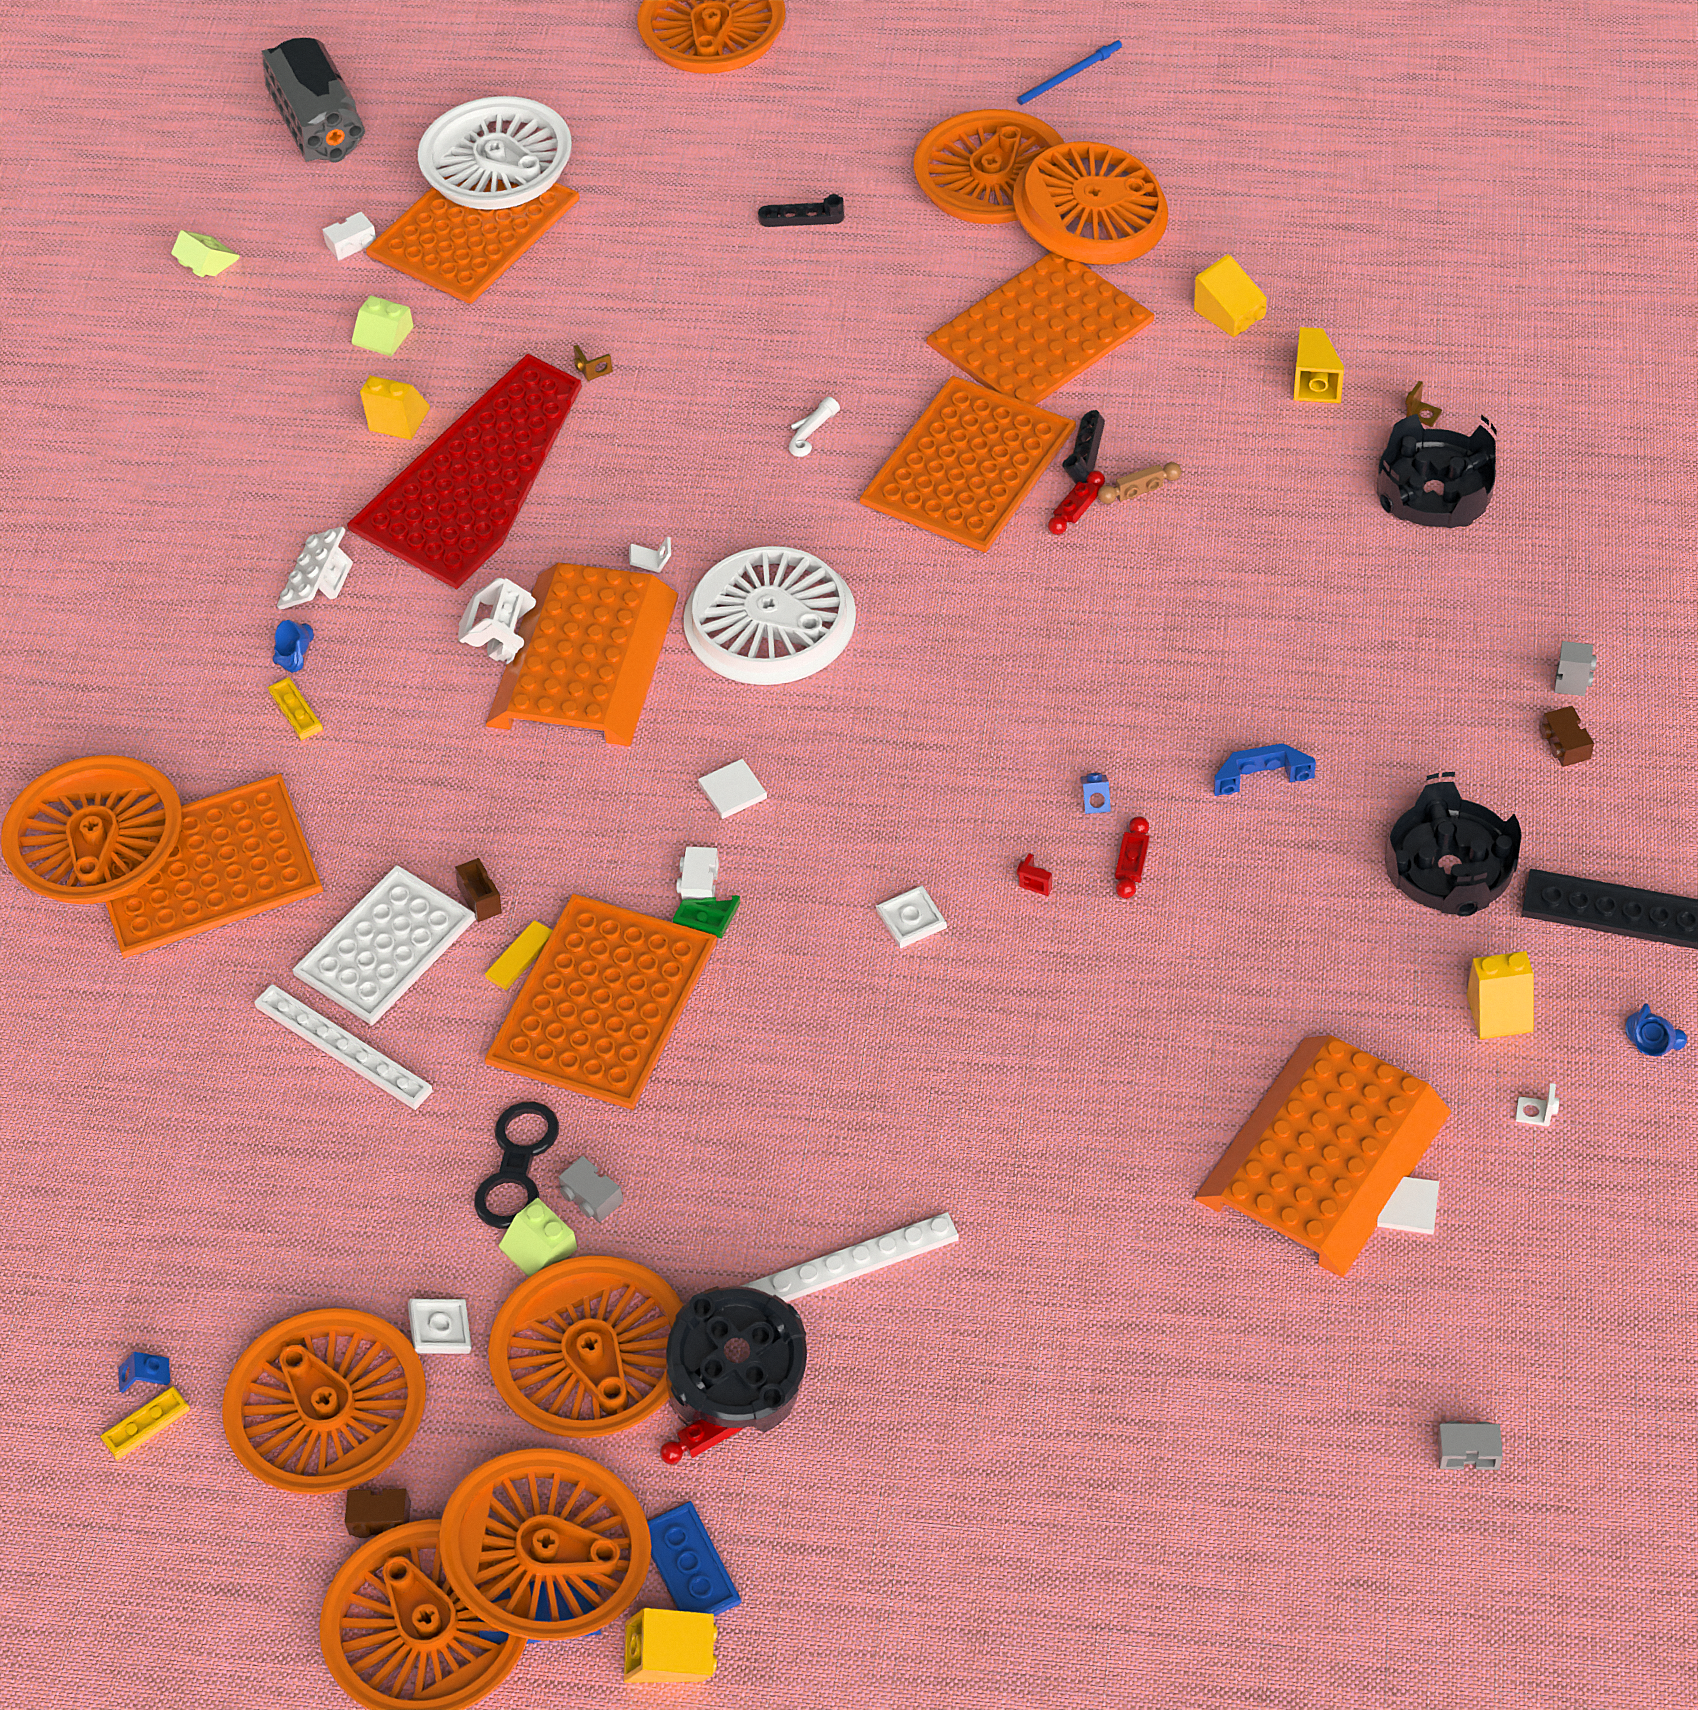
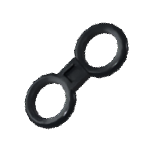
M535 1101L520 1102L506 1109L496 1122L495 1138L499 1147L505 1151L499 1169L500 1172L490 1175L479 1185L474 1199V1208L477 1215L487 1225L498 1229H508L516 1214L498 1216L487 1209L486 1198L489 1192L496 1186L504 1183H514L522 1186L528 1193V1201L524 1208L536 1198H539V1191L535 1182L528 1177L531 1164L535 1156L545 1153L554 1145L559 1135V1121L556 1114L548 1106ZM523 1114H536L546 1120L548 1124V1130L539 1142L529 1146H520L507 1138L506 1130L513 1119Z

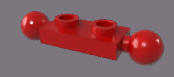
M1097 470L1091 471L1087 476V483L1078 482L1053 511L1054 517L1048 522V529L1052 534H1063L1067 529V522L1075 524L1098 497L1099 489L1105 484V476L1102 472Z
M1142 816L1134 817L1130 821L1129 830L1131 833L1124 832L1115 872V879L1119 881L1116 884L1115 890L1117 895L1123 899L1133 897L1136 893L1135 882L1141 883L1150 842V835H1146L1149 831V822Z
M699 1419L677 1432L679 1442L668 1441L664 1443L660 1449V1457L665 1463L670 1465L678 1463L686 1451L694 1458L739 1432L742 1428L717 1426Z

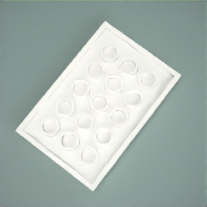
M396 865L292 970L294 976L368 1024L373 1025L476 920L475 913Z

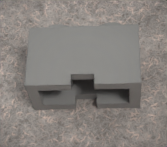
M1562 641L1554 693L1585 696L1587 686L1592 687L1594 672L1590 670L1595 671L1597 656L1592 655L1593 645Z
M581 1156L558 1177L561 1186L560 1193L567 1201L571 1202L573 1200L578 1204L579 1209L586 1217H593L600 1223L624 1202L621 1187L606 1175L600 1178L596 1174L598 1168L584 1156Z
M1449 1421L1445 1424H1440L1437 1436L1440 1469L1464 1470V1464H1475L1476 1470H1500L1503 1458L1500 1424H1491L1486 1421L1475 1424Z

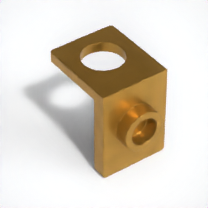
M578 344L573 346L575 367L578 372L582 371L587 381L613 372L610 354L588 361ZM601 362L606 363L604 369L600 371L595 370L597 364Z
M1418 381L1413 390L1407 395L1405 404L1408 405L1406 417L1417 414L1422 424L1433 427L1441 415L1442 409L1421 402L1423 382ZM1422 411H1430L1433 413V416L1431 418H1423L1420 413Z

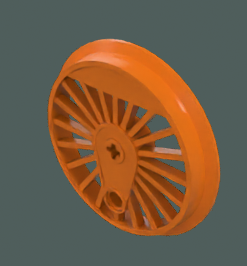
M643 0L638 11L637 25L644 43L666 64L687 72L714 74L742 68L762 57L771 48L775 39L780 34L785 23L786 10L784 0ZM677 1L687 2L693 10L687 8L686 6L680 4ZM750 3H756V4H754V5H751V6H749V7H746V6L749 5ZM667 7H670V8H672V9L678 11L679 13L672 12V11H668V10H665V9H666ZM765 9H767V10L769 11V12H764V13L755 14V13L760 12V11L765 10ZM658 17H660V18H664V19H668V20H672V21H664V20H656V19H657ZM771 20V23H758ZM653 29H669L664 31L653 32ZM733 43L744 49L738 50ZM694 46L688 55L684 54V52ZM726 47L731 53L724 55L723 49Z
M982 109L965 112L939 123L924 136L914 156L915 178L922 191L939 209L955 218L978 224L1017 221L1018 218L1013 206L1012 190L1019 173L1031 160L1038 157L1041 153L1065 142L1050 125L1026 113L1006 109ZM996 133L986 142L984 134ZM978 135L981 147L977 149L968 138L969 136ZM1021 138H1024L1027 141L1021 145ZM960 140L971 154L953 143ZM1035 145L1040 147V149L1023 155ZM946 149L959 158L941 153V151ZM936 160L950 165L932 164V162ZM1056 163L1051 164L1057 169L1064 172ZM1040 171L1041 174L1053 177L1045 171ZM929 173L948 174V175H941V176L930 177V174H929ZM949 184V185L944 186V187H942V188L936 186V185ZM1000 190H1002L1012 204L1004 206ZM985 191L984 200H980L979 197ZM993 191L995 193L997 204L989 202L991 192Z
M1076 141L1063 143L1047 149L1021 170L1013 189L1014 210L1026 232L1048 250L1078 262L1108 265L1136 259L1149 252L1158 244L1165 233L1168 223L1167 201L1159 182L1151 170L1126 151L1103 143ZM1080 158L1088 159L1089 176ZM1066 159H1072V162L1077 172L1070 166ZM1094 159L1104 162L1099 176H1095ZM1056 163L1064 172L1057 169L1051 164ZM1109 163L1117 166L1109 176H1104ZM1043 170L1053 177L1041 174L1040 171ZM1123 171L1130 174L1125 177H1118ZM1141 205L1153 206L1154 211L1141 207ZM1071 211L1063 220L1061 219L1060 215ZM1133 214L1150 219L1151 222L1147 224ZM1076 217L1080 219L1075 234L1067 232L1066 227ZM1109 219L1126 237L1118 239ZM1123 220L1135 226L1140 231L1134 233ZM1085 222L1092 224V239L1080 236ZM1099 222H1102L1109 240H1099Z
M96 755L75 759L56 766L40 775L24 788L14 800L6 814L1 831L3 857L14 877L22 885L39 895L70 904H95L114 900L144 885L163 867L181 831V802L168 778L158 769L143 761L118 755ZM140 795H151L127 810ZM119 797H125L114 809ZM103 798H109L105 807L102 806ZM95 799V804L89 806L87 800ZM81 800L83 808L77 810L70 801ZM61 802L72 816L69 818L47 806V804ZM159 802L164 806L163 809L136 817ZM39 812H42L64 825L33 819ZM161 819H165V826L137 828ZM28 829L56 833L53 835L25 837ZM162 836L159 843L134 839L139 837ZM54 844L23 854V847ZM126 847L152 851L148 858H145ZM116 853L136 862L139 866L130 871ZM55 855L32 870L27 866L28 863ZM64 862L47 880L40 877ZM114 862L124 876L112 881L110 868ZM74 867L66 886L57 884ZM78 881L81 887H76Z
M596 1255L575 1257L552 1264L520 1284L508 1297L496 1316L488 1348L489 1366L494 1384L502 1399L517 1416L545 1432L571 1438H594L629 1429L653 1415L669 1399L666 1381V1359L629 1354L667 1348L668 1337L638 1342L631 1341L667 1325H670V1328H672L675 1322V1315L683 1307V1304L671 1286L659 1275L627 1259ZM623 1287L628 1288L607 1322H604L611 1293ZM636 1293L648 1299L614 1328ZM602 1297L597 1318L592 1319L590 1302ZM581 1305H584V1320H579L574 1310ZM655 1306L664 1315L624 1333ZM568 1312L573 1325L569 1326L559 1315ZM551 1319L564 1332V1335L540 1323ZM526 1329H531L558 1343L518 1338L515 1335ZM511 1347L553 1353L510 1359ZM624 1363L666 1369L661 1380H658ZM553 1364L517 1381L513 1380L510 1370ZM558 1374L529 1399L520 1391ZM625 1375L654 1389L644 1398L625 1380ZM568 1380L548 1412L537 1407L540 1402ZM577 1383H579L570 1419L558 1417L557 1414ZM586 1392L593 1399L594 1420H579ZM611 1394H618L616 1398H608ZM628 1395L637 1403L627 1409L629 1405ZM600 1408L604 1411V1413L613 1416L601 1419Z
M345 1308L319 1309L298 1314L278 1323L260 1335L235 1364L227 1381L222 1403L225 1435L233 1453L244 1468L253 1476L274 1488L308 1495L329 1494L350 1489L367 1482L383 1472L409 1446L420 1426L425 1410V1374L420 1358L410 1341L393 1325L375 1315ZM337 1336L352 1337L337 1373L334 1371ZM329 1337L327 1365L316 1357L312 1340ZM361 1340L373 1343L374 1346L345 1379ZM306 1342L308 1351L300 1346V1344ZM383 1349L393 1357L357 1381ZM279 1356L283 1373L270 1365ZM296 1362H301L297 1366H292ZM398 1366H401L405 1372V1377L363 1390ZM265 1372L289 1387L291 1393L255 1383L261 1374ZM408 1387L407 1399L365 1401ZM251 1393L293 1403L247 1406ZM405 1410L404 1415L398 1420L362 1411ZM290 1414L247 1429L245 1427V1416ZM355 1420L385 1428L375 1434ZM291 1425L256 1449L252 1447L248 1440ZM348 1427L352 1428L368 1440H366L362 1444H359L357 1440L354 1438V1436L351 1434V1432L348 1430ZM299 1433L273 1464L262 1458ZM339 1433L344 1435L353 1448L346 1455L343 1453ZM321 1436L318 1473L314 1476H303L318 1439ZM329 1436H332L338 1460L327 1467ZM309 1437L294 1474L281 1470Z
M532 1448L497 1456L473 1470L463 1479L449 1498L444 1509L439 1531V1552L445 1575L452 1589L465 1606L480 1619L514 1636L540 1641H558L573 1639L595 1632L610 1624L631 1605L640 1592L648 1573L651 1558V1536L645 1514L638 1500L623 1481L610 1470L576 1453L550 1448ZM535 1478L553 1479L547 1515H541ZM527 1479L533 1517L530 1518L511 1483L512 1481ZM559 1481L576 1485V1489L559 1518L553 1516ZM502 1485L522 1523L492 1496L493 1489ZM583 1490L598 1498L571 1522L566 1521ZM604 1505L614 1515V1517L588 1528L580 1527ZM489 1508L512 1529L488 1518ZM620 1525L625 1538L608 1539L598 1534ZM485 1529H488L504 1538L484 1535ZM482 1545L499 1549H505L481 1552ZM628 1548L629 1561L619 1560L620 1549ZM598 1557H605L608 1561H602ZM508 1560L477 1573L479 1563ZM515 1569L484 1596L474 1586ZM615 1570L627 1572L622 1584L610 1579ZM523 1574L525 1575L505 1610L491 1603ZM531 1579L535 1580L528 1619L512 1615ZM582 1580H590L613 1592L614 1595L605 1602ZM541 1581L545 1582L551 1622L534 1621ZM553 1581H555L574 1619L560 1621ZM566 1581L596 1609L584 1615Z
M428 1519L402 1524L366 1542L343 1564L331 1582L324 1598L320 1615L319 1637L325 1663L339 1687L356 1703L368 1710H465L487 1697L501 1685L518 1663L526 1647L528 1639L509 1634L507 1641L498 1645L463 1633L501 1630L486 1622H469L468 1620L479 1617L470 1609L466 1610L467 1607L462 1601H459L460 1599L455 1592L449 1596L452 1587L448 1579H446L442 1590L439 1588L442 1569L439 1552V1531L442 1519ZM485 1531L484 1535L493 1536L492 1534ZM482 1545L481 1552L505 1549H499ZM436 1548L432 1579L430 1580L422 1573L418 1551ZM411 1553L413 1564L402 1556ZM508 1560L480 1563L477 1573ZM381 1567H383L382 1573L385 1584L373 1576ZM515 1569L500 1574L499 1578L478 1591L484 1596ZM399 1574H405L401 1579H394ZM524 1574L509 1586L511 1596L514 1595L525 1576ZM367 1581L390 1600L391 1607L356 1594ZM529 1584L513 1610V1615L528 1619L532 1598ZM511 1598L492 1604L503 1610ZM354 1604L395 1619L346 1618L350 1605ZM344 1628L391 1629L390 1631L343 1643ZM455 1640L488 1652L476 1658ZM392 1641L352 1666L348 1664L345 1658V1653ZM451 1648L469 1664L459 1669L448 1649ZM399 1650L368 1684L364 1683L357 1676ZM441 1653L453 1671L451 1675L444 1679L438 1656ZM408 1656L389 1696L376 1691ZM420 1656L414 1697L409 1700L398 1699ZM431 1656L436 1684L424 1690L428 1657Z

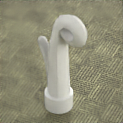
M827 396L814 412L791 425L793 430L798 429L789 444V450L792 455L804 457L810 453L812 445L805 441V439L840 410V406L835 399Z

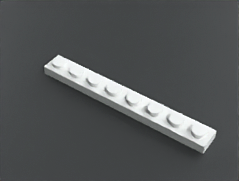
M271 984L254 1002L257 1009L414 1110L433 1092L430 1084L275 985Z
M947 1212L744 1284L741 1287L758 1289L772 1296L775 1294L785 1302L958 1241V1233Z

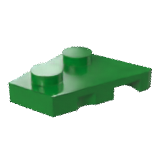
M733 895L732 900L716 901V897L702 900H682L673 917V923L713 934L717 938L722 939L741 903L740 896Z

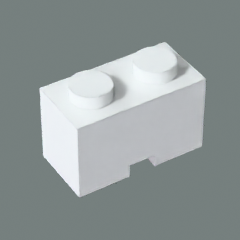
M362 212L346 218V222L342 224L337 222L322 229L326 246L338 261L367 248L376 240L374 226Z
M686 847L685 857L680 858V872H683L682 878L677 879V893H681L682 900H702L715 897L716 885H713V881L717 880L719 869L717 848Z

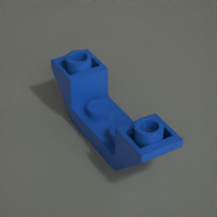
M1284 743L1233 752L1214 776V795H1230L1240 792L1242 774L1248 775L1253 772L1275 770L1281 767L1285 768L1289 782L1306 781L1315 778V758Z

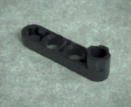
M830 194L827 198H824V203L765 205L758 210L759 223L764 227L838 224L845 218L844 200L838 194ZM811 212H816V213H818V214L815 215V216H809V215H807L808 213H811ZM789 213H794V214H796V215L793 216V217H787V216H785L786 214H789Z
M1091 410L1082 417L1073 454L1069 455L1062 464V467L1075 484L1078 482L1086 483L1088 474L1094 470L1105 425L1104 418L1097 410Z

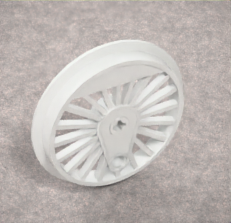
M511 96L487 97L459 105L436 119L426 130L420 141L418 162L425 179L447 199L470 208L502 209L523 204L547 191L559 178L569 160L572 139L570 130L563 118L553 109L542 103ZM509 120L512 123L506 134L502 133L503 121ZM491 121H497L496 133H489L487 125ZM521 122L528 123V125H526L515 137H513ZM537 127L540 128V129H542L541 131H539V132H537V133H535V134L529 136L528 138H526V137H527L528 135H530ZM482 130L484 135L479 137L477 134ZM549 136H551V137L553 138V139L548 140V141H544V142L537 143V142H539V141H541V140H543V139H545V138H547V137H549ZM557 148V151L542 152L545 150ZM539 161H552V163L550 164ZM454 175L453 177H451V178H449V179H447V180H445V179L443 178V177H447V176ZM490 178H492L491 192H483ZM498 179L503 181L506 190L497 191ZM466 180L460 187L455 186ZM480 180L475 191H470L469 189ZM509 182L517 183L519 187L511 188Z
M779 546L744 550L717 563L694 588L684 612L685 636L697 658L705 666L721 676L738 682L757 685L788 683L820 671L835 660L847 646L856 622V607L853 595L846 582L825 562L807 552ZM769 564H780L774 583L770 585ZM763 565L765 586H761L752 566ZM787 565L795 566V570L780 587ZM805 570L812 573L793 586ZM745 571L747 572L755 589L752 588L743 578H741ZM820 579L826 582L820 586L805 590ZM737 584L742 590L733 587V585ZM832 591L836 595V597L811 599ZM718 604H719V605H725V607H716V606H717ZM839 607L838 614L811 610L816 608ZM727 616L701 625L706 618ZM822 621L831 622L833 625L830 629L822 627ZM733 625L713 639L707 635V633ZM744 630L728 650L720 647L721 644ZM755 633L748 657L737 655V652L751 635ZM762 637L768 638L769 658L765 659L755 658ZM774 639L783 642L789 655L775 658ZM791 643L804 645L807 648L796 653Z

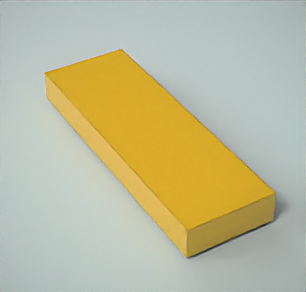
M290 677L267 687L269 694L300 740L323 730L322 724Z
M534 920L485 973L486 979L507 991L540 955L553 930Z
M172 1386L103 1433L100 1438L115 1459L119 1460L190 1411V1408L175 1387Z

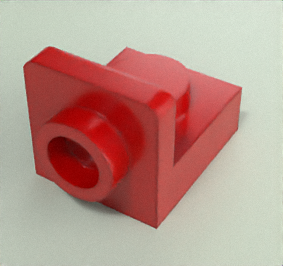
M1028 853L1025 861L1021 860L1017 868L1016 875L1019 876V887L1049 896L1052 890V873L1043 868L1034 867V854Z

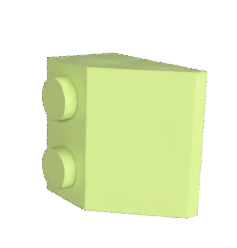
M186 230L180 231L171 252L172 255L178 258V263L193 268L192 272L201 277H205V274L216 276L240 257L239 254L212 236Z
M370 295L359 309L352 337V345L392 357L414 327L410 307Z
M536 1198L516 1214L499 1244V1249L528 1277L552 1264L565 1260L578 1249L574 1232L539 1198Z

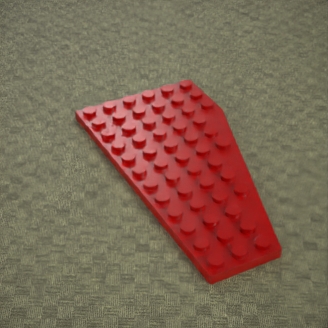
M527 353L347 523L348 530L447 585L458 589L503 545L582 388L581 380Z

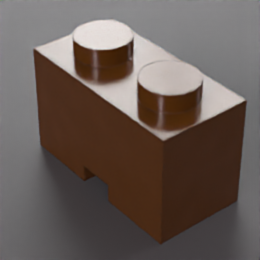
M1573 706L1544 713L1543 722L1540 725V733L1543 739H1547L1551 746L1553 757L1558 758L1562 767L1591 759L1594 742L1586 728L1580 729L1578 724L1581 723V719Z
M477 858L455 866L457 887L471 911L475 913L477 922L501 914L500 893L492 879L488 877L481 860Z
M383 1489L382 1495H372L371 1490H348L345 1525L349 1535L357 1538H367L370 1535H379L389 1529L409 1523L411 1500L407 1489Z

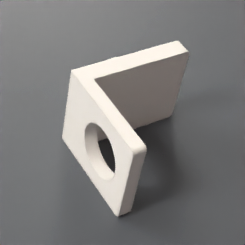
M666 537L658 551L635 544L629 546L630 565L660 573L671 556L670 537Z
M1550 1083L1547 1100L1519 1096L1516 1122L1549 1127L1552 1114L1557 1115L1559 1098H1555L1556 1084ZM1527 1105H1533L1538 1108L1539 1114L1535 1117H1529L1524 1114L1523 1108Z

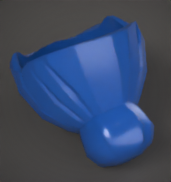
M291 620L282 621L275 631V654L272 658L274 664L278 663L291 673L303 668V656L309 647V643L314 638L313 629L310 625L306 623L299 624Z
M1644 1003L1641 1010L1631 1014L1625 1024L1628 1039L1635 1044L1641 1053L1649 1056H1662L1671 1049L1679 1051L1687 1043L1686 1033L1681 1029H1674L1673 1025L1665 1018L1651 1013L1647 1003Z

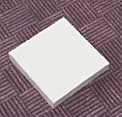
M743 758L698 779L699 786L722 819L767 798L766 791Z
M923 886L876 905L878 915L899 948H903L947 928V922Z
M1403 1177L1379 1214L1377 1227L1434 1234L1439 1181Z
M465 1299L409 1300L408 1310L412 1344L417 1353H470L472 1347Z

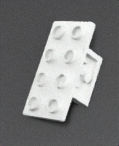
M342 526L308 537L305 542L306 546L302 554L297 558V564L293 572L288 577L289 581L280 594V600L277 604L280 610L311 601L318 588L330 600L337 598L353 564V561L338 547L345 533V529Z

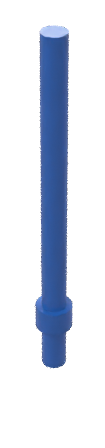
M1117 40L1108 46L1100 47L1096 50V53L1017 97V102L1023 105L1099 60L1104 61L1110 57V54L1122 48L1121 41Z

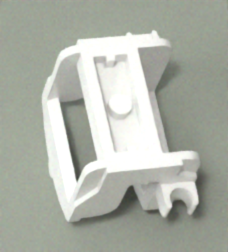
M496 578L472 596L458 624L459 641L462 643L466 642L475 647H480L488 642V656L495 661L507 659L506 664H509L513 661L518 650L524 645L523 638L513 633L516 621L535 606L536 600L529 592L507 578ZM479 602L493 605L490 618H484L472 627Z

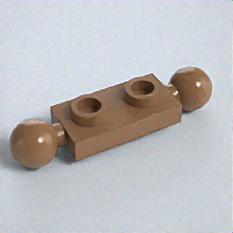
M1169 462L1163 469L1158 464L1116 479V487L1104 485L1099 489L1098 499L1104 504H1111L1115 501L1116 497L1122 502L1163 487L1164 479L1169 481L1177 480L1182 473L1181 467L1175 462Z

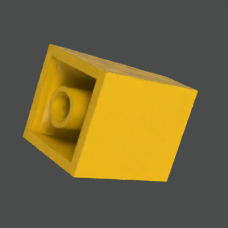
M1229 254L1195 277L1194 311L1232 337L1246 331L1249 326L1266 315L1267 297Z
M1300 327L1294 400L1341 403L1344 365L1323 328Z
M370 375L360 390L369 431L412 440L430 409L428 402L411 384Z
M1527 951L1473 958L1466 996L1479 1039L1533 1032V970Z
M643 1608L625 1621L624 1683L703 1682L713 1676L717 1666V1657L713 1654V1643L717 1638V1625L714 1624V1614Z

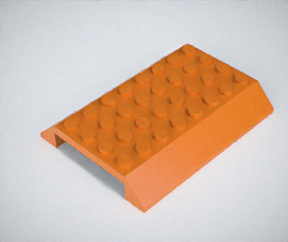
M558 562L538 575L531 595L536 600V604L524 614L517 634L523 638L524 645L515 654L513 661L506 665L486 721V727L510 730L514 718L596 729L605 732L606 743L631 747L679 597L678 593L653 574Z
M1332 1035L1305 1038L1202 1186L1195 1200L1219 1213L1225 1204L1319 1253L1318 1265L1344 1278L1377 1228L1378 1216L1403 1177L1411 1176L1450 1116L1451 1110L1429 1083Z

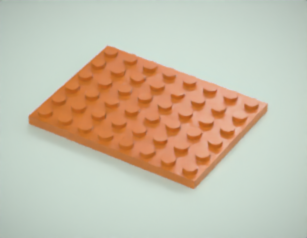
M454 175L447 176V177H443V178H444L445 180H447V179L453 177ZM490 178L483 192H491L492 178ZM498 179L497 191L506 190L503 181ZM466 180L455 186L460 187ZM480 180L469 190L475 191ZM509 182L511 188L519 187L517 183ZM555 182L543 194L523 204L502 209H476L457 204L432 187L366 248L367 256L466 303L472 304L580 199L579 192Z
M1050 252L927 337V344L984 387L1035 406L1152 323L1155 314L1081 262Z
M952 375L860 496V504L986 553L1076 428V421Z
M280 773L182 805L181 831L163 867L138 889L105 903L124 959L324 891ZM161 819L137 828L165 826V819ZM162 836L139 837L134 839L159 843ZM126 847L145 858H148L152 851ZM116 853L130 871L139 866L136 862ZM113 862L110 868L112 881L124 876Z
M572 894L485 1057L486 1065L634 1110L717 944V936Z

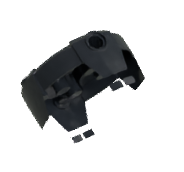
M1417 414L1398 421L1393 427L1387 448L1379 462L1377 494L1383 509L1401 520H1408L1424 526L1455 528L1471 525L1474 520L1486 512V507L1493 496L1496 478V441L1481 425L1468 437L1451 430L1424 429ZM1481 414V420L1489 426V420ZM1491 423V429L1497 435V430ZM1431 480L1440 481L1444 484L1443 494L1439 496L1434 490L1426 493L1424 485Z
M1442 772V777H1455V772ZM1439 773L1428 775L1426 781L1438 778ZM1454 781L1425 785L1415 806L1405 812L1395 823L1390 837L1388 832L1385 854L1387 875L1396 889L1402 890L1404 894L1419 904L1440 910L1443 914H1457L1461 917L1473 915L1477 911L1489 907L1491 902L1500 897L1509 886L1513 873L1516 872L1522 837L1518 819L1513 814L1507 821H1503L1490 809L1480 804L1463 800ZM1446 855L1455 856L1462 863L1454 864L1451 867L1450 874L1445 873L1444 867L1438 866L1439 860Z
M716 1286L694 1295L675 1315V1322L667 1341L666 1381L669 1398L677 1411L688 1422L700 1418L711 1424L728 1428L754 1426L763 1433L783 1422L790 1415L797 1400L807 1363V1334L798 1312L791 1304L786 1303L774 1294L772 1296L764 1291L749 1287L731 1286L719 1288ZM741 1338L749 1344L750 1355L745 1361L734 1363L726 1358L724 1347L730 1339ZM669 1401V1404H670L671 1408L673 1409L674 1413L676 1414V1411L674 1410L672 1404H671L670 1401ZM678 1415V1418H679L686 1426H688V1424Z

